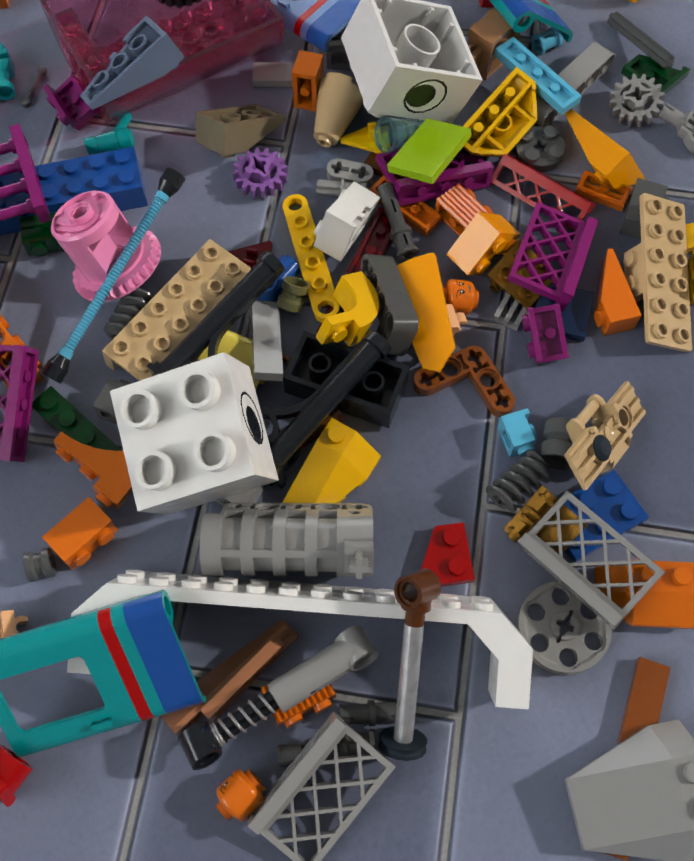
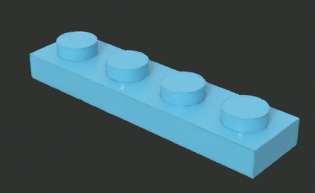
M512 37L495 48L494 56L511 71L518 67L536 82V93L561 115L580 103L582 95L516 38Z

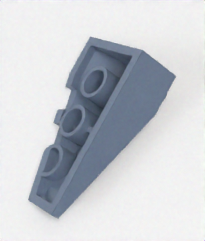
M145 16L127 33L123 39L125 45L118 54L117 52L111 54L108 58L111 61L108 68L99 71L80 95L92 110L165 76L170 71L176 69L180 61L185 58L168 34L149 17Z

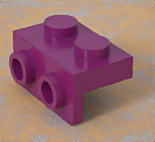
M73 74L56 90L48 84L43 87L48 95L47 101L58 111L56 114L58 119L66 126L70 124L79 130L99 112L98 108L92 110L80 97L85 88L79 78Z
M560 304L527 308L526 315L522 316L524 332L529 331L531 342L527 343L529 359H534L535 364L569 358Z

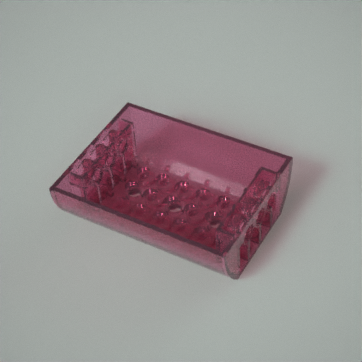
M40 0L65 60L85 89L99 71L108 68L111 62L108 58L113 52L118 54L125 45L124 37L145 16L149 17L165 31L185 58L180 61L178 67L165 76L98 107L99 114L105 124L278 47L282 42L284 34V18L270 0H202L199 3H193V6L187 7L186 5L182 6V8H177V6L169 7L166 6V3L161 4L158 0ZM210 30H213L215 33H207V32L210 31Z

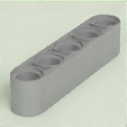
M593 42L562 70L558 76L582 95L610 68L616 55L599 43ZM536 94L537 122L535 124L543 127L549 126L560 113Z

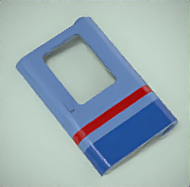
M239 0L324 52L329 49L328 46L331 39L348 25L360 0Z

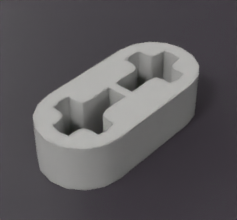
M336 158L327 164V178L332 181L344 179L345 182L367 183V188H369L373 184V169L365 163Z

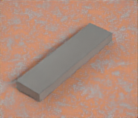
M256 300L251 306L254 380L282 381L283 361L279 306L277 302Z

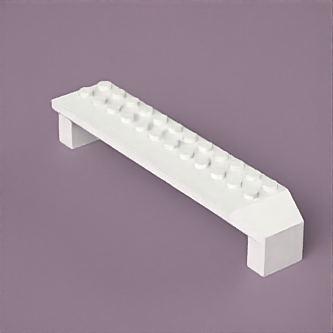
M126 570L125 574H118L117 578L104 584L71 613V617L159 590H165L170 601L405 619V611L396 600L394 590L142 570ZM440 594L437 599L431 602V611L425 613V621L468 624L491 651L488 691L495 707L529 710L533 649L523 635L489 597ZM81 657L68 659L67 673L90 674L84 659Z

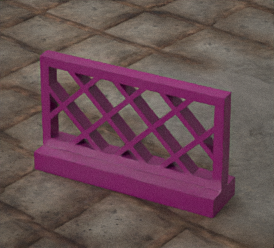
M399 150L376 154V162L387 181L392 183L400 206L436 199L445 194L446 191L448 192L449 189H452L453 186H456L457 183L471 191L490 187L494 171L491 161L484 162L481 156L459 151L455 158L461 159L460 163L451 161L447 166L451 169L444 170L433 184L401 176L404 177L403 179L396 180L397 174L388 172L386 162L391 161ZM466 161L473 163L471 165H464Z
M537 201L507 280L555 301L554 304H560V310L563 312L574 296L598 220L588 217L586 222ZM538 213L548 216L551 221L543 223ZM562 225H569L576 228L575 232L567 233ZM555 227L559 236L552 237L547 229ZM540 231L544 239L536 241L532 232ZM564 241L568 250L561 252L556 243ZM548 245L553 254L545 256L540 247ZM533 249L538 258L529 260L525 251ZM557 260L562 269L554 271L549 262ZM542 264L547 273L538 275L534 265ZM526 268L531 277L525 278L516 274L519 269ZM551 279L556 287L555 290L546 287L542 281Z
M0 345V358L6 352H13L11 365L5 369L0 363V382L5 379L9 384L8 392L3 397L0 396V407L5 412L4 421L0 424V460L25 462L39 350L24 345Z

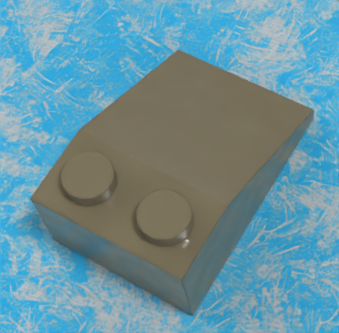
M257 103L197 111L196 142L205 146L207 150L220 153L221 157L232 158L237 153L246 152L284 123L286 115Z

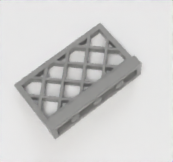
M566 491L540 521L518 540L521 549L613 630L665 573V571L569 491ZM569 501L578 509L579 520L560 521V509ZM582 513L589 519H582ZM555 515L557 516V521H550ZM579 525L580 541L562 542L561 526ZM583 525H598L602 529L603 540L584 541ZM545 526H557L558 542L545 543L537 534ZM606 533L613 539L606 540ZM603 545L604 562H585L584 546ZM607 545H622L626 549L627 561H608ZM581 546L582 563H568L563 559L562 547ZM551 547H559V554ZM630 553L638 560H631ZM631 565H645L655 574L647 582L633 583ZM605 566L606 584H592L587 579L586 567ZM609 566H628L629 583H610ZM582 567L583 575L580 572H578L575 568ZM633 587H642L634 596ZM607 588V596L599 589ZM610 588H630L631 600L623 609L611 600Z
M333 711L266 793L264 803L248 818V827L257 835L262 834L292 861H307L298 854L297 841L317 839V852L309 861H321L395 769V765ZM345 734L356 742L357 755L338 757L337 744ZM361 747L369 754H361ZM332 750H333V755H334V757H332V758H327L328 755H329V754L332 752ZM376 759L384 765V768L376 777L363 778L362 760ZM357 761L359 779L340 781L338 763ZM334 764L336 781L316 783L315 771L320 765ZM312 776V784H306ZM364 784H370L364 791ZM359 785L360 798L356 803L342 805L340 787ZM336 788L337 805L318 807L317 790ZM313 790L314 808L294 810V797L298 792ZM290 803L291 811H284ZM342 811H348L343 818ZM338 812L339 824L336 828L320 832L319 814ZM315 815L316 832L296 834L295 817ZM291 817L293 835L277 836L269 829L277 819ZM321 838H327L321 845ZM287 842H293L294 849L291 848L287 844Z

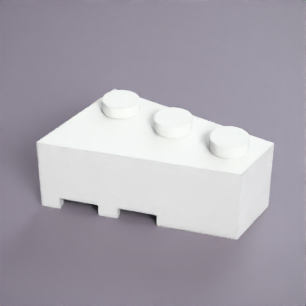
M353 182L347 189L344 188L338 199L326 211L323 220H320L316 226L314 234L317 237L313 246L341 262L374 214L381 197L356 182Z

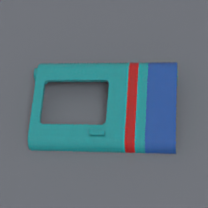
M159 590L0 639V680L71 658L81 657L84 659L105 704L97 709L24 730L18 726L0 690V726L16 756L20 758L207 701L205 694L202 695L172 625L173 608L165 590Z

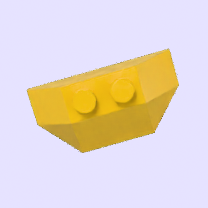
M515 67L462 126L471 128L472 134L462 148L471 155L503 157L504 154H509L537 122L536 82L518 67Z

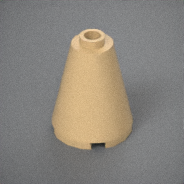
M329 72L326 73L325 78L322 76L320 79L313 136L322 147L329 148L338 143L363 105V98L359 87L351 82L352 77L348 75Z

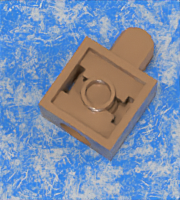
M496 8L490 9L481 20L473 23L468 30L467 45L482 78L487 80L504 65L494 56L495 48L512 37L518 41L520 38V33L513 31ZM522 17V19L518 22L517 25H521L523 23L524 17Z

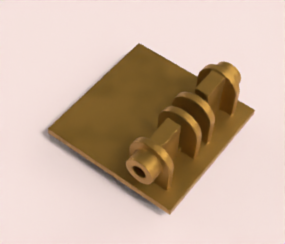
M518 240L487 276L491 279L489 287L493 292L497 293L498 291L505 290L527 309L532 306L540 295L507 280L521 243ZM531 250L525 251L529 260L538 258ZM542 264L534 265L538 275L547 273ZM526 268L519 269L516 274L525 278L531 277ZM547 279L542 282L548 287L552 281Z
M542 485L503 528L507 532V536L512 541L518 542L559 499ZM566 505L560 509V521L579 520V517ZM555 515L550 521H557V516ZM587 524L583 525V530L588 526ZM579 525L561 526L562 542L574 541L580 535ZM545 526L537 536L545 543L558 542L557 526ZM551 547L559 554V547ZM562 547V552H564L568 547Z

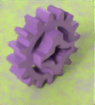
M257 147L255 148V153L247 150L246 157L239 155V163L233 164L234 171L232 173L236 188H242L243 195L250 192L253 199L256 198L257 194H261L262 199H265L267 193L275 196V189L282 191V183H287L288 171L284 158H278L277 151L269 154V148H265L264 152H260Z

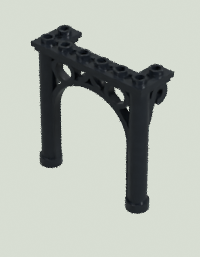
M264 251L257 259L258 263L161 363L156 361L152 364L150 362L146 366L151 375L155 376L199 361L197 359L207 347L208 357L217 355L218 347L224 334L285 271L280 260L272 253ZM373 330L369 331L317 390L303 402L291 407L278 409L260 407L263 419H270L273 425V430L267 437L279 481L270 483V486L276 484L283 489L286 485L284 481L287 479L285 471L298 459L301 452L300 446L379 359H384L392 350L388 341L379 333ZM295 417L280 433L277 420Z

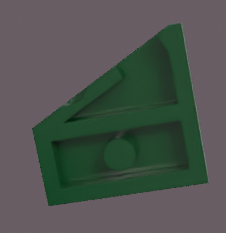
M638 54L623 66L621 74L629 80L632 79L633 74H636L639 79H641L643 74H646L645 80L648 81L654 77V85L661 84L660 92H665L666 94L688 76L690 69L684 66L682 70L674 68L664 69L650 57Z

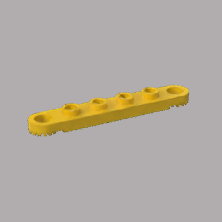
M293 194L285 198L282 207L303 280L309 283L307 293L314 317L318 322L323 323L325 317L339 314L340 306L332 296L335 289L324 253L313 246L317 237L314 234L316 227L307 199L300 194ZM294 203H296V205H298L299 203V205L302 206L298 210H290L292 204L293 206L295 205ZM325 305H330L334 308L328 314L319 312L320 308L322 309V306L325 307Z

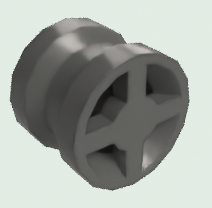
M50 547L43 548L39 553H24V570L30 582L37 581L42 576L48 578L56 576V562Z

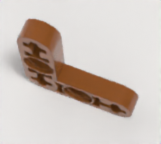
M468 346L451 354L444 367L447 365L454 366L457 369V374L454 376H447L441 370L440 373L437 372V377H435V372L423 370L422 368L414 375V390L422 396L432 395L469 378L494 416L501 418V416L510 414L515 406L514 395L487 353L479 346ZM469 356H472L473 358H479L478 366L475 363V361H468ZM490 376L494 379L495 384L491 387H486L481 384L480 378ZM421 378H424L426 381L431 380L430 386H427L425 383L421 384ZM498 398L501 402H507L506 408L502 405H496Z

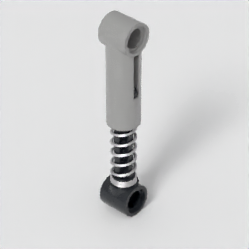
M355 625L344 630L337 636L333 644L268 683L267 693L263 695L258 694V698L254 701L248 700V704L243 708L238 706V711L233 714L228 712V717L222 721L218 719L217 722H213L210 725L208 722H199L185 729L179 735L178 740L192 769L201 770L216 762L222 755L223 745L226 746L229 739H236L237 734L240 732L246 733L247 728L252 725L257 726L259 720H267V715L271 713L276 714L277 709L280 708L285 713L348 672L358 671L370 665L377 658L378 651L362 626Z

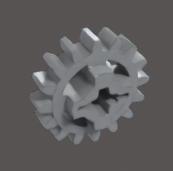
M633 74L631 80L623 77L622 84L616 82L614 91L610 93L609 108L613 109V117L619 115V123L626 120L628 121L627 127H630L633 122H636V125L641 127L642 121L650 124L652 117L658 118L659 112L664 105L665 92H660L661 84L654 85V77L648 81L645 80L646 74H643L641 79L637 78L636 74Z

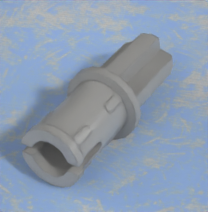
M319 179L316 184V193L318 195L339 197L344 188L347 189L353 182H345L344 179L341 181ZM358 183L367 189V183Z

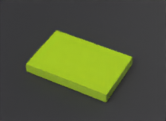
M426 118L387 164L388 172L433 184L472 136L471 128Z

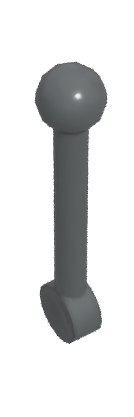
M44 66L38 68V75L27 96L20 100L24 108L31 106L30 99L42 76L47 74V69Z

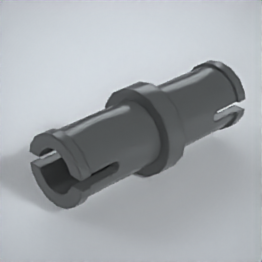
M367 700V703L339 704V716L346 724L368 723L369 726H376V723L395 722L397 702L375 703L374 700Z

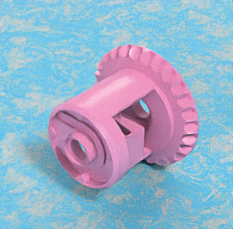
M88 191L73 197L57 211L51 224L52 235L76 265V270L73 271L74 288L80 296L89 301H93V298L97 295L96 293L99 292L98 289H101L100 286L108 277L107 275L110 274L109 271H112L111 268L117 262L116 260L119 259L118 257L136 229V226H130L113 198L103 191ZM146 231V234H144L145 236L141 243H139L136 251L128 260V263H126L127 265L124 266L125 269H122L123 272L117 278L118 280L115 281L116 283L113 284L114 287H112L104 302L112 301L131 293L141 286L156 269L161 257V245L151 231Z

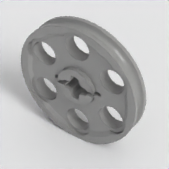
M559 581L543 584L533 590L523 602L517 617V629L530 646L531 638L534 636H541L547 642V649L545 651L538 652L533 649L532 662L540 668L558 675L580 674L596 665L609 648L612 628L597 615L594 619L584 618L580 612V607L584 603ZM555 590L564 591L568 596L567 604L558 605L552 599V592ZM533 605L539 606L544 613L543 619L540 621L530 619L527 614L528 607ZM570 612L571 615L567 621V628L571 630V632L567 631L565 634H563L560 637L559 642L557 643L556 641L560 635V627L556 625V623L561 624L563 620L565 621ZM587 634H594L599 638L601 645L598 650H591L585 645L584 638ZM569 650L575 655L576 663L574 666L567 667L560 662L559 654L561 651Z

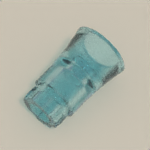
M386 116L380 118L374 130L375 143L378 149L386 154L401 149L425 120L400 119Z

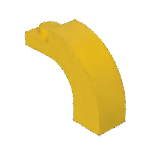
M362 271L341 276L332 296L343 308L344 312L325 317L316 335V338L322 345L344 340L349 347L354 346L366 336L379 311L378 294Z

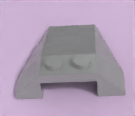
M679 719L645 726L564 779L582 850L662 861H694V739Z

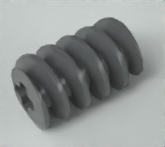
M137 288L121 297L120 305L116 306L114 310L115 314L110 316L109 323H106L104 327L106 335L113 340L154 295Z
M527 451L525 456L520 457L517 463L510 466L509 471H504L501 474V478H496L492 485L486 487V493L499 507L515 512L517 507L514 501L519 505L525 504L522 494L531 498L534 495L531 487L538 490L542 486L540 481L543 483L550 481V476L547 473V464L537 452Z

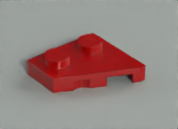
M464 522L434 526L421 569L426 568L435 572L440 580L441 587L473 583L475 580Z

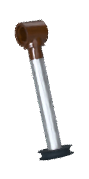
M426 568L399 578L394 586L396 600L405 611L395 726L385 728L380 732L378 747L386 756L403 761L416 760L423 757L426 753L427 745L426 736L419 730L414 729L425 613L431 611V602L440 595L441 583L435 572Z

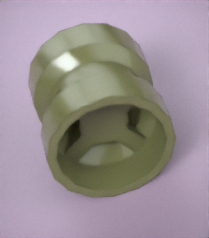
M285 276L282 282L283 292L278 297L277 305L286 311L301 312L304 307L303 296L308 292L309 283L298 277Z

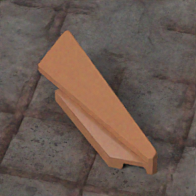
M280 620L196 681L201 694L206 696L207 701L205 703L161 715V718L177 736L195 724L203 715L212 723L215 722L299 637V634L285 620Z

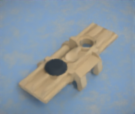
M629 381L624 382L607 403L600 395H591L587 399V405L578 416L570 419L566 424L567 432L573 444L564 456L583 490H587L600 473L614 468L630 447V441L633 436L632 431L646 413L640 404L639 397L634 393V387L630 385ZM592 417L591 424L593 427L586 428L585 424Z

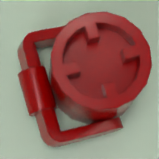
M0 744V802L9 807L15 802V792L31 773L33 767L22 757L16 756L12 750Z

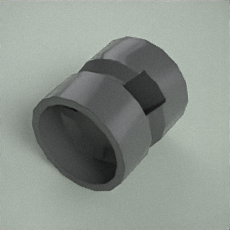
M554 417L545 421L542 439L545 441L541 443L539 455L546 462L547 467L559 470L571 469L564 456L573 444L566 429V424L570 420L568 418Z

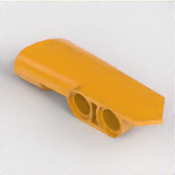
M427 253L397 265V268L419 320L418 331L412 344L422 369L440 373L456 349L437 257L434 253Z

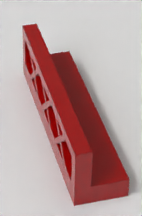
M508 154L503 155L492 175L491 183L532 207H535L537 203L532 198L537 197L538 202L543 203L542 195L552 193L556 195L558 206L554 207V209L564 213L563 208L575 206L582 210L577 219L583 221L587 213H591L596 205ZM505 166L513 170L514 182L505 184L498 180ZM518 174L525 178L519 180ZM530 180L535 185L536 194L525 196L522 194L520 183ZM516 185L517 190L513 189L510 186ZM540 187L547 191L540 192ZM561 199L565 200L568 203L562 205ZM565 224V226H567L568 228L572 229L573 231L576 230V228H573V227H571V226Z

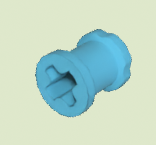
M550 27L545 33L534 34L531 37L534 52L541 56L548 49L561 47L563 43L561 31Z

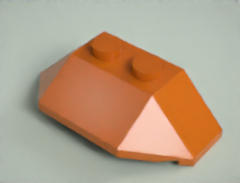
M653 561L665 571L664 575L623 620L630 626L694 629V562ZM631 565L633 583L647 582L655 574L645 565ZM605 566L594 567L595 584H606ZM609 566L610 583H629L628 566ZM633 587L634 596L642 587ZM607 588L599 589L607 596ZM610 588L611 600L623 609L631 600L630 588Z

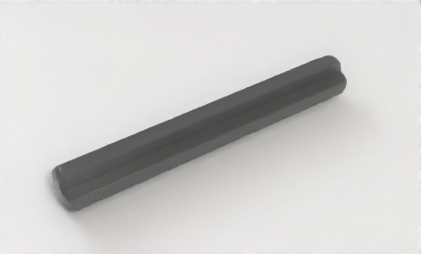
M619 12L609 14L607 22L610 26L664 69L673 66L675 57Z

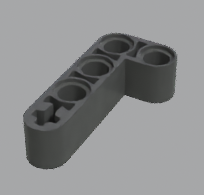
M365 254L362 257L360 269L374 286L379 298L377 317L380 324L376 332L383 336L392 348L386 356H404L418 331L419 320L393 257Z

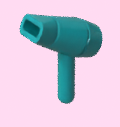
M124 112L113 130L96 137L84 138L88 154L93 155L134 147V135L127 128L132 115L129 112Z

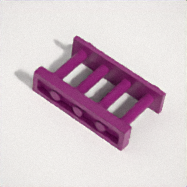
M20 124L9 126L12 138H9L8 142L0 144V155L13 152L18 157L14 158L13 162L0 165V177L15 172L23 173L24 177L20 178L19 182L0 187V199L25 192V194L29 193L30 198H27L24 203L0 209V221L30 212L32 215L37 214L41 224L52 221L27 139Z

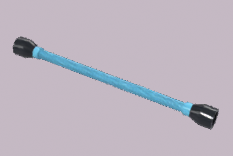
M169 167L165 169L160 177L153 203L147 209L148 212L145 213L146 215H144V218L136 227L135 232H133V235L127 242L128 244H126V247H124V250H122L118 257L119 259L116 260L117 262L111 268L112 271H109L110 274L107 275L108 277L100 286L101 289H98L99 292L96 293L97 295L91 301L92 304H89L90 307H87L88 310L85 311L86 313L83 314L84 316L78 322L79 325H76L77 328L74 329L75 331L72 332L73 334L70 335L71 337H69L65 346L61 347L59 352L47 361L41 371L42 374L60 384L68 373L70 360L74 355L72 354L73 350L77 347L76 344H79L78 341H81L80 338L83 337L82 335L85 334L84 332L92 323L91 320L94 319L93 317L96 316L95 314L103 305L102 302L105 301L104 299L107 298L106 296L114 287L113 284L116 283L115 281L118 280L117 278L123 272L122 269H125L124 266L127 265L126 263H128L137 246L141 243L145 236L144 234L152 225L151 222L154 221L153 219L161 210L162 205L166 204L168 199L176 194L183 185L185 178L179 172Z

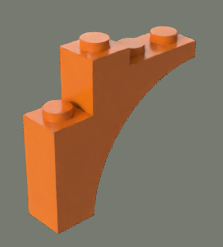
M60 432L53 440L55 448H57L55 453L67 463L74 461L81 467L79 471L91 481L95 478L98 480L93 486L94 492L97 494L95 499L107 508L112 505L118 510L133 492L124 451L94 448L70 438L63 432Z

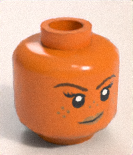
M447 280L443 287L446 304H452L455 313L463 312L465 315H468L472 310H475L479 302V291L475 289L474 284L471 281Z
M236 769L217 787L216 795L219 802L216 804V808L228 821L232 817L241 822L246 821L264 803L263 791L266 788L250 769H247L245 772Z

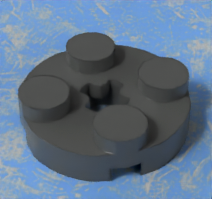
M551 125L546 127L535 126L517 143L514 153L516 159L535 170L548 172L555 169L558 163L562 161L566 146L556 127ZM535 147L544 148V152H540V150L535 149Z

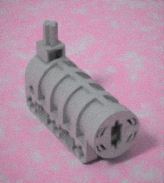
M238 502L226 504L220 513H204L200 531V565L203 576H224L226 571H241L242 576H256L257 571H273L274 576H287L288 571H305V576H318V572H336V576L356 577V579L373 577V508L371 505L363 503Z

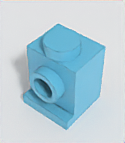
M528 408L501 416L497 429L509 457L516 455L523 457L527 451H535L534 442L537 435L534 426L531 423L528 424L527 419L530 414Z

